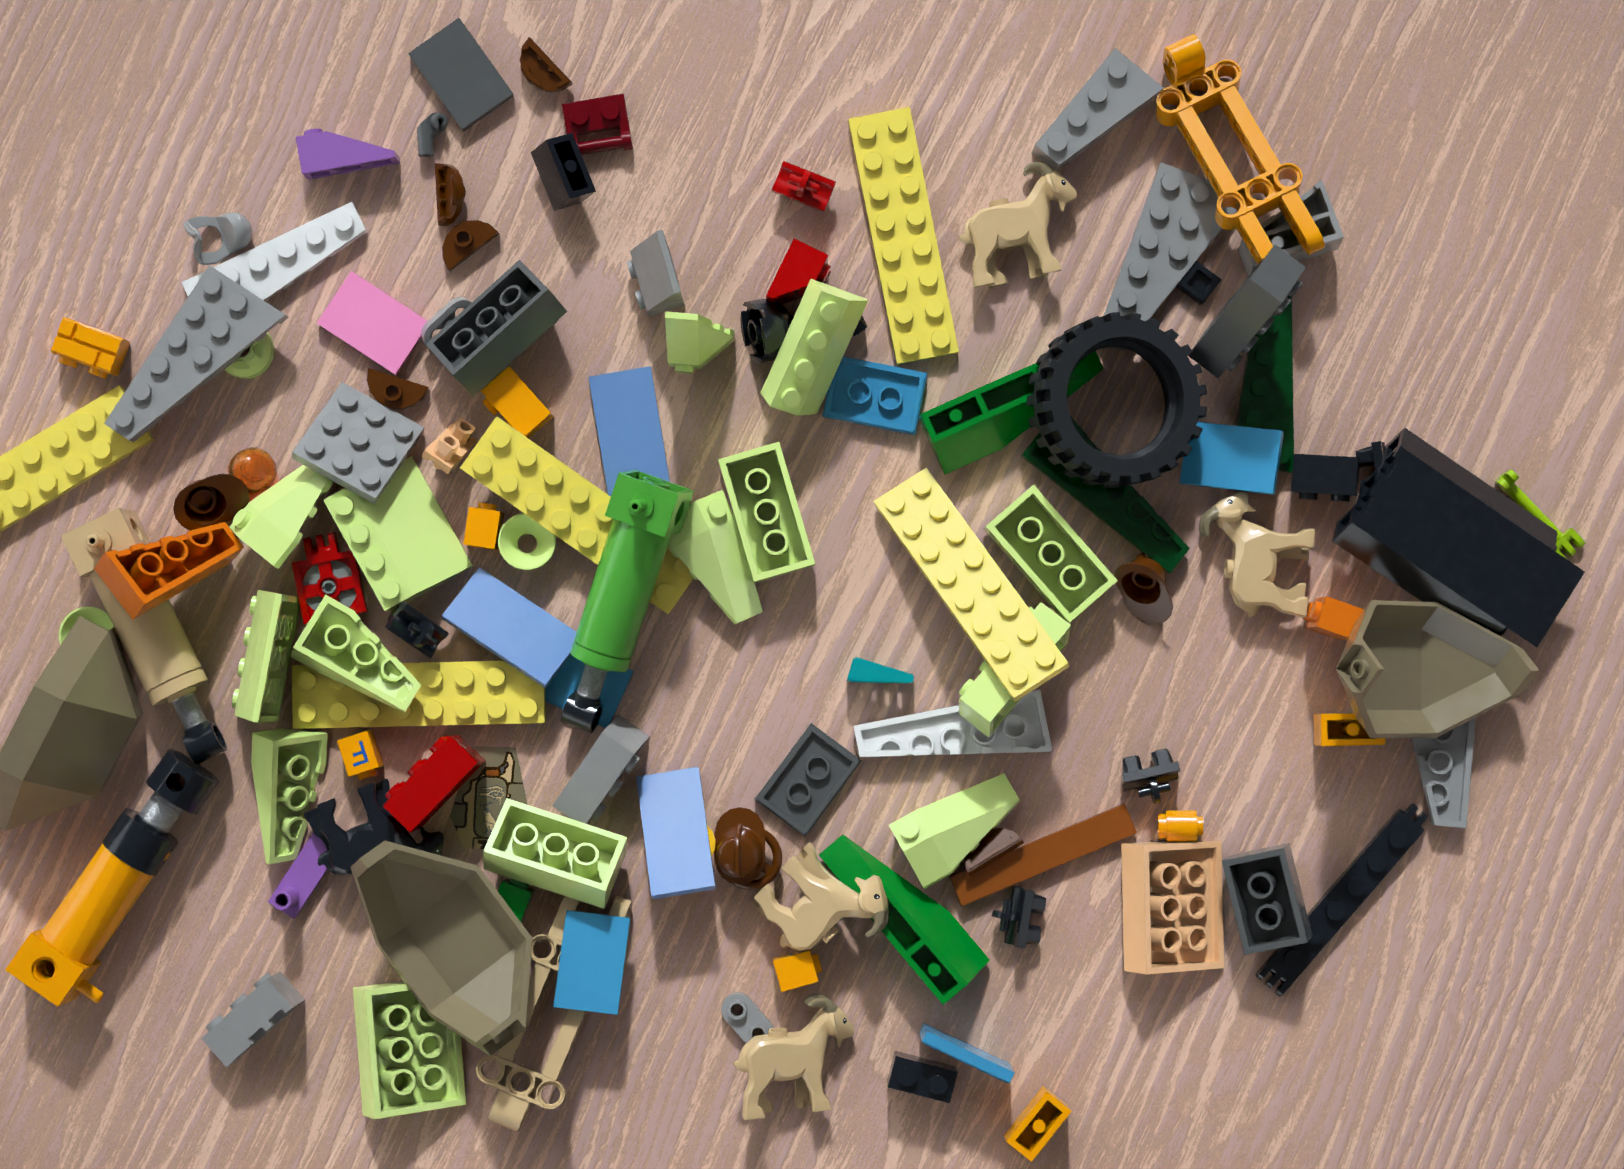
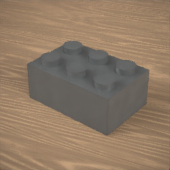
M1290 843L1229 855L1222 860L1245 955L1308 943L1313 936Z

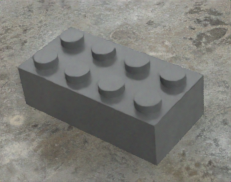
M1275 244L1212 320L1193 347V353L1188 356L1217 378L1226 369L1232 372L1243 358L1239 353H1248L1259 339L1255 334L1263 335L1275 320L1271 316L1280 315L1288 306L1291 299L1287 295L1292 298L1301 287L1303 281L1299 277L1306 267Z
M518 260L426 345L474 397L568 311L551 291Z

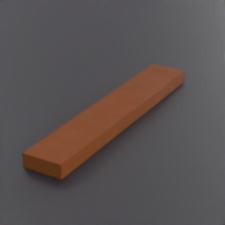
M1123 803L1017 847L969 876L967 869L949 877L961 906H964L1134 835L1137 831L1127 807Z

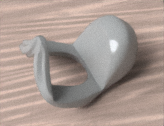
M226 213L218 217L198 216L188 219L184 223L187 234L194 239V256L197 262L202 265H212L221 262L228 255L246 247L252 236L250 222L239 213ZM204 226L215 227L222 237L221 248L215 252H201L202 238L200 232L196 229Z

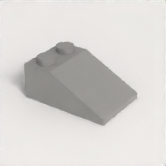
M663 230L656 231L630 251L632 260L627 261L631 279L638 278L641 290L635 291L640 310L646 308L649 316L685 306Z

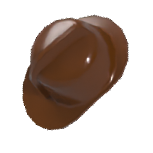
M222 473L193 481L187 485L175 498L173 511L180 525L191 531L234 519L237 512L247 506L250 496L247 486L241 479L234 475Z
M1143 553L1137 555L1130 563L1119 566L1114 575L1118 580L1116 586L1131 614L1148 624H1160L1167 621L1172 615L1173 604L1166 588L1164 568L1158 562L1147 558Z
M742 807L730 809L722 814L716 823L714 861L716 870L723 879L729 883L742 885L758 878L764 868L765 829L759 815L752 810Z

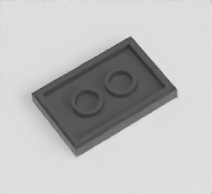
M460 18L408 53L463 132L514 96L511 89Z
M811 723L756 796L755 800L806 837L862 760Z

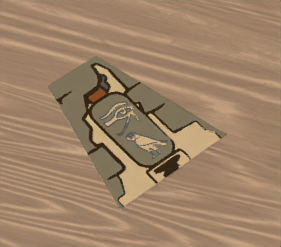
M472 746L486 761L458 789L450 814V819L463 848H485L506 798L528 805L516 748Z

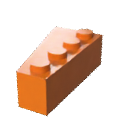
M226 522L188 531L184 535L176 537L171 535L163 537L156 542L132 545L129 549L105 552L94 570L131 619L134 620L231 564L244 546Z

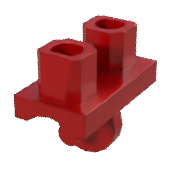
M783 161L772 192L825 212L836 181Z

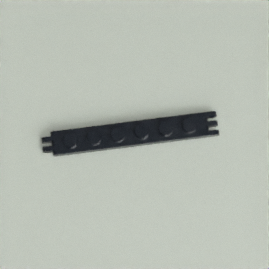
M1414 803L1405 811L1398 809L1308 912L1307 915L1313 936L1308 943L1277 948L1257 971L1255 976L1260 980L1269 971L1272 973L1265 982V985L1269 988H1272L1278 980L1281 981V984L1275 990L1279 997L1287 991L1422 835L1424 829L1421 825L1428 815L1422 811L1413 820L1411 817L1418 810Z

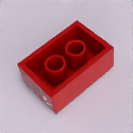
M460 735L440 737L430 748L433 754L428 759L418 760L407 773L411 777L406 782L396 783L386 793L385 797L388 801L383 807L410 833L423 827L486 761Z

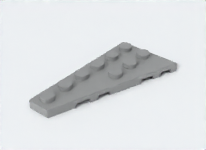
M1160 162L1104 315L1113 312H1120V316L1138 313L1141 314L1140 320H1149L1222 228L1219 227L1215 220L1218 196L1208 179ZM1233 207L1222 209L1226 214L1232 215L1236 212V209Z
M209 265L104 424L129 441L135 442L163 419V415L177 404L181 405L189 398L188 395L198 387L206 385L241 357V353L254 342L262 340L267 336L266 333L278 323L282 324L289 317Z
M1476 718L1437 738H1411L1432 825L1467 828Z

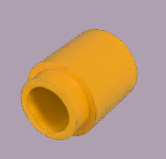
M1166 810L1165 814H1158V839H1166V842H1197V836L1203 835V816H1197L1196 810Z

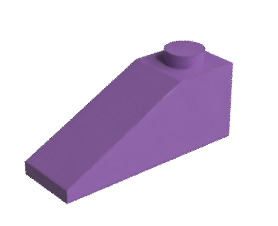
M309 129L304 131V135L296 137L301 171L308 180L400 163L399 156L393 150L328 131L323 132L322 129Z

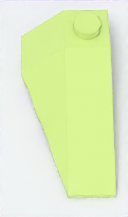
M665 311L667 359L669 367H675L674 372L693 374L694 369H702L735 341L734 330L726 329L721 324H712V320L704 316Z
M302 465L250 501L244 509L238 511L229 528L239 539L279 569L303 537L299 530L306 518H313L318 509L315 506L319 495L329 491L334 481Z
M723 490L690 503L681 533L671 535L668 544L669 551L675 558L679 557L690 569V575L704 585L710 592L712 600L734 625L762 613L763 610L737 522Z
M327 595L324 596L293 646L290 656L316 672L404 713L421 686L407 668L384 647L376 634L372 633L364 625L354 610Z
M292 729L252 732L251 765L267 864L295 860L298 856L308 824L304 812L308 811L310 802H315L318 792H315L314 789L319 773H324L327 764L328 733Z
M1004 773L919 808L891 823L889 827L925 889L951 875L959 867V863L970 851L973 852L979 846L982 838L1010 813L1020 802V799Z

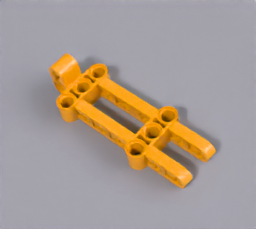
M1191 34L1165 47L1163 68L1171 85L1159 92L1156 100L1155 115L1159 123L1164 126L1177 125L1216 192L1218 200L1215 220L1219 227L1225 230L1237 229L1258 265L1273 245L1257 218L1279 207L1303 250L1308 255L1323 249L1325 243L1322 234L1298 195L1302 183V171L1293 163L1280 164L1238 93L1241 68L1237 62L1225 59L1206 68L1205 52L1195 34ZM1223 76L1231 77L1233 81L1223 82L1219 78ZM1201 90L1205 94L1203 96H1195L1191 92ZM1165 104H1174L1177 108L1167 110L1163 106ZM1218 104L1259 173V176L1240 185H1237L1197 114ZM1289 179L1294 182V185L1284 186L1279 181ZM1261 193L1266 198L1264 200H1255L1251 195ZM1233 207L1238 212L1231 215L1226 214L1222 209Z

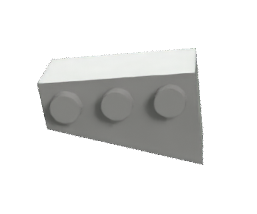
M1322 180L1300 198L1322 234L1325 243L1323 249L1308 255L1303 250L1281 211L1261 224L1272 245L1276 244L1298 262L1339 249L1344 238ZM1242 239L1238 250L1249 276L1257 267V263Z
M618 715L596 740L553 804V807L570 819L585 824L591 819L597 822L606 809V806L602 803L608 795L613 798L620 789L623 782L619 779L625 771L630 773L640 759L637 753L649 736Z
M281 971L272 976L269 972L266 973L254 984L256 989L248 996L245 993L242 994L230 1005L232 1009L230 1013L224 1018L221 1015L217 1016L205 1027L209 1032L201 1039L225 1067H228L240 1058L305 1000Z

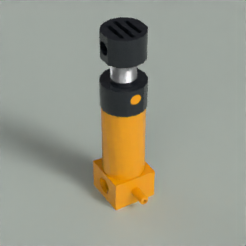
M174 749L167 750L146 781L148 786L154 790V794H152L144 808H142L140 813L129 808L124 809L103 839V844L45 927L30 933L5 969L57 1007L77 999L80 993L94 1003L101 1001L104 993L88 982L102 963L96 958L153 876L157 875L177 846L178 841L169 832V829L174 825V822H176L183 810L191 814H197L219 783L217 777L200 764H195L190 757ZM181 776L185 779L184 787L180 783Z

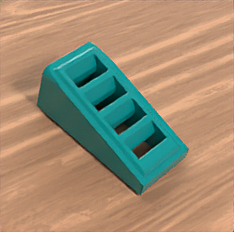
M855 657L852 660L846 681L909 684L913 683L914 676L907 672Z

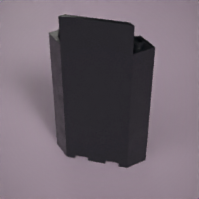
M1406 428L1385 446L1381 465L1361 484L1357 503L1337 521L1332 542L1420 601L1437 602L1499 636H1502L1507 628H1509L1535 647L1539 646L1585 571L1556 552V530Z

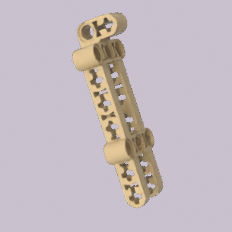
M617 895L608 915L626 917L632 901ZM564 896L548 935L540 934L532 939L531 959L536 964L529 978L526 1030L552 969L558 971L566 910L577 911L581 902L579 900ZM541 940H546L551 944V953L546 958H538L534 953L535 944ZM568 1010L542 1073L513 1062L526 1030L500 1048L497 1055H487L480 1059L476 1067L478 1078L483 1083L500 1089L488 1120L518 1132L524 1123L531 1103L546 1109H554L564 1102L566 1090L564 1085L558 1081V1078L586 1011ZM489 1060H495L500 1065V1074L494 1079L486 1077L483 1072L484 1064ZM519 1072L527 1074L530 1078V1086L525 1091H518L513 1086V1077ZM555 1085L558 1087L560 1098L556 1103H547L543 1099L542 1091L545 1086Z

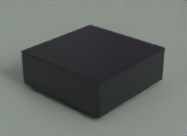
M1196 261L1176 287L1199 305H1203L1221 279Z

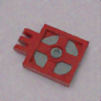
M335 532L328 533L330 546L325 545L322 534L316 535V549H313L310 537L303 538L307 560L291 564L304 625L308 624L325 595L354 610L356 614L368 612L359 565L352 551H339Z

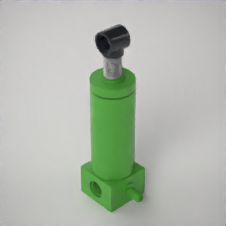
M638 470L618 473L605 516L613 519L570 651L573 657L585 663V668L578 689L570 694L561 715L562 723L589 733H593L596 729L603 711V704L600 703V694L608 671L627 672L671 535L681 533L694 490Z

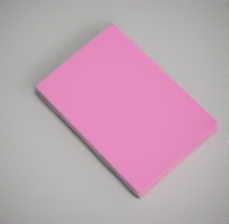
M351 271L317 321V324L397 376L422 339L421 331L428 321Z

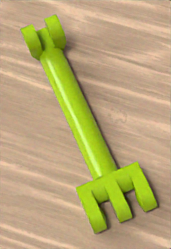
M1510 469L1500 475L1495 480V483L1503 492H1506L1516 504L1557 531L1556 552L1566 558L1560 552L1561 549L1570 557L1577 553L1575 548L1569 543L1570 541L1579 548L1586 544L1573 528H1568L1562 533L1515 484L1519 476Z

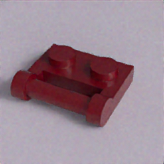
M624 93L562 104L567 134L573 133L581 155L623 148L624 151L633 149ZM619 128L621 131V136L580 143L577 137L579 135Z

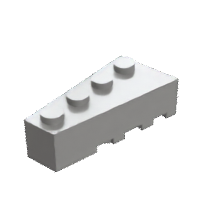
M1115 48L1038 140L1032 153L1042 162L1058 171L1086 151L1095 142L1109 134L1114 128L1135 115L1148 103L1154 101L1164 87Z

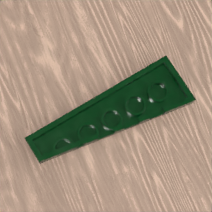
M1287 295L1291 299L1288 306L1280 315L1271 316L1275 320L1263 335L1255 334L1259 339L1247 353L1236 426L1283 431L1284 436L1278 471L1292 473L1294 454L1292 298Z
M1071 417L1080 436L1094 449L1099 450ZM1039 432L1021 457L1140 552L1145 554V556L1158 562L1164 568V571L1168 574L1171 573L1190 548L1165 520L1154 511L1146 499L1132 485L1116 488H1103V485L1099 484L1089 486L1082 484L1083 478H1070L1063 474L1066 468L1061 463L1053 465L1047 459L1052 454L1047 446L1039 448L1036 439L1041 437Z

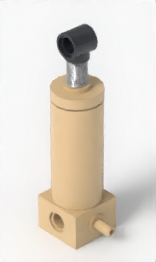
M117 508L61 535L79 575L91 578L152 706H158L166 702L168 705L173 704L185 728L183 742L193 762L198 765L226 751L227 745L221 731L214 722L206 720L194 696V693L197 692L196 688L208 682V679L169 599L132 620L94 570L105 552L112 550L121 551L129 549L132 545L150 543L136 512Z

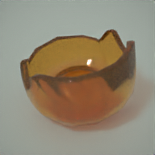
M250 447L237 452L231 458L227 468L228 474L234 475L244 482L250 497L268 490L277 476L276 463L268 452L257 447Z

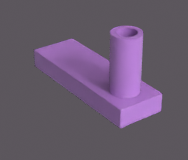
M314 832L268 900L276 909L283 911L293 919L298 917L328 871L325 865L319 866L317 864L318 857L327 849L322 839L316 836Z

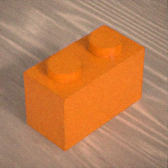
M1328 596L1315 598L1313 603L1309 602L1307 605L1306 618H1303V620L1307 621L1304 628L1340 641L1348 640L1352 628L1363 612V609Z

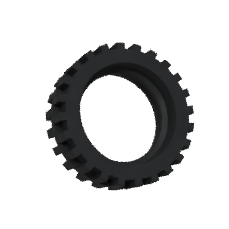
M1113 312L1101 317L1096 316L1064 331L1063 335L1055 338L1048 345L1050 349L1039 356L1036 362L1040 366L1038 372L1030 376L1028 383L1034 386V392L1032 395L1027 396V406H1034L1035 414L1034 417L1028 418L1030 428L1037 426L1041 437L1036 439L1039 448L1047 446L1052 453L1047 459L1053 465L1061 463L1066 468L1063 474L1070 478H1083L1082 484L1089 486L1099 484L1103 485V488L1126 487L1161 477L1160 474L1173 470L1179 465L1177 460L1188 456L1193 449L1188 444L1192 439L1199 438L1202 432V428L1196 426L1197 420L1206 417L1207 407L1200 406V396L1207 394L1206 385L1199 386L1196 374L1203 371L1200 364L1192 365L1188 355L1193 353L1189 345L1180 347L1175 341L1179 336L1178 333L1173 329L1165 332L1159 329L1161 321L1154 318L1147 321L1140 320L1141 314L1138 313L1120 316V312ZM1103 348H1125L1140 355L1155 371L1164 393L1165 411L1159 433L1144 448L1130 454L1113 455L1094 449L1080 436L1069 414L1067 388L1073 370L1086 356Z

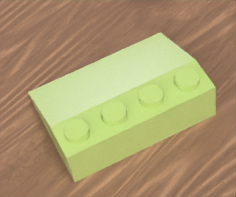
M412 456L405 459L375 504L346 488L323 500L384 611L392 612L403 601L408 603L473 567Z
M258 590L257 596L252 597L249 608L250 614L253 615L251 627L246 628L243 641L244 645L247 646L245 658H241L238 666V676L241 677L239 689H235L232 698V708H235V716L256 723L279 721L300 609L298 597Z
M405 982L353 987L363 1116L381 1119L466 1105L461 1036L430 1017Z

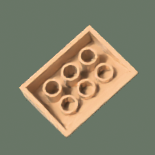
M1221 841L1122 843L1124 971L1149 975L1224 968Z

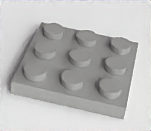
M341 382L292 451V459L375 504L422 436L424 427Z

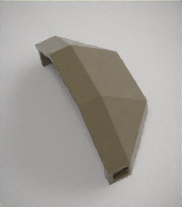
M1371 600L1352 628L1336 667L1353 713L1370 738H1437L1523 694L1540 672L1523 648L1437 602Z
M79 616L35 683L0 751L1 830L13 829L92 799L104 789L143 714L115 627L107 630Z
M383 841L360 857L350 867L376 945L430 1017L490 1056L526 1030L533 938L478 865Z

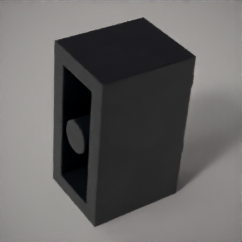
M573 133L547 139L531 152L554 211L580 204L596 192Z
M1293 454L1291 492L1299 493L1298 499L1318 500V494L1331 495L1330 501L1350 502V496H1358L1360 458Z
M894 1051L887 1078L888 1088L950 1103L958 1071L956 1066Z

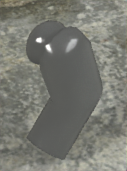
M443 113L430 114L417 127L418 156H434L433 140L448 124L447 117Z

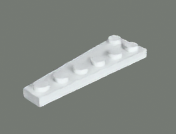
M350 202L213 268L267 302L274 294L292 285L293 281L308 271H312L321 265L325 259L334 256L367 233V230L354 203ZM204 272L181 282L187 296L190 295Z
M1040 689L1033 690L1022 697L990 737H987L959 715V705L853 726L859 757L1052 751Z

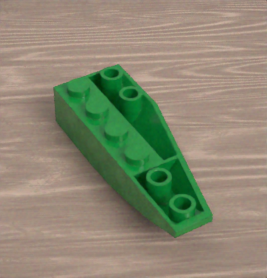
M1096 351L1086 356L1073 370L1068 382L1067 398L1104 369ZM1036 363L920 414L919 420L944 475L1002 450L1030 428L1028 418L1034 417L1035 414L1034 406H1027V396L1033 394L1034 386L1028 383L1030 376L1038 372L1039 365Z
M842 834L819 854L839 881L859 894L861 890L855 881L856 877L867 880L871 876L876 875L881 878L888 899L889 910L888 924L881 932L942 1005L962 990L990 961L946 908Z

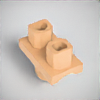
M459 418L424 450L422 457L426 460H432L436 469L443 470V472L449 474L476 446L478 440L472 437L475 427L464 419Z

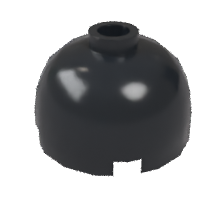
M766 299L744 302L743 306H746L747 310L741 311V331L745 346H750L751 344L754 354H749L751 359L755 363L775 360L794 316L790 315L787 309L779 302H771Z

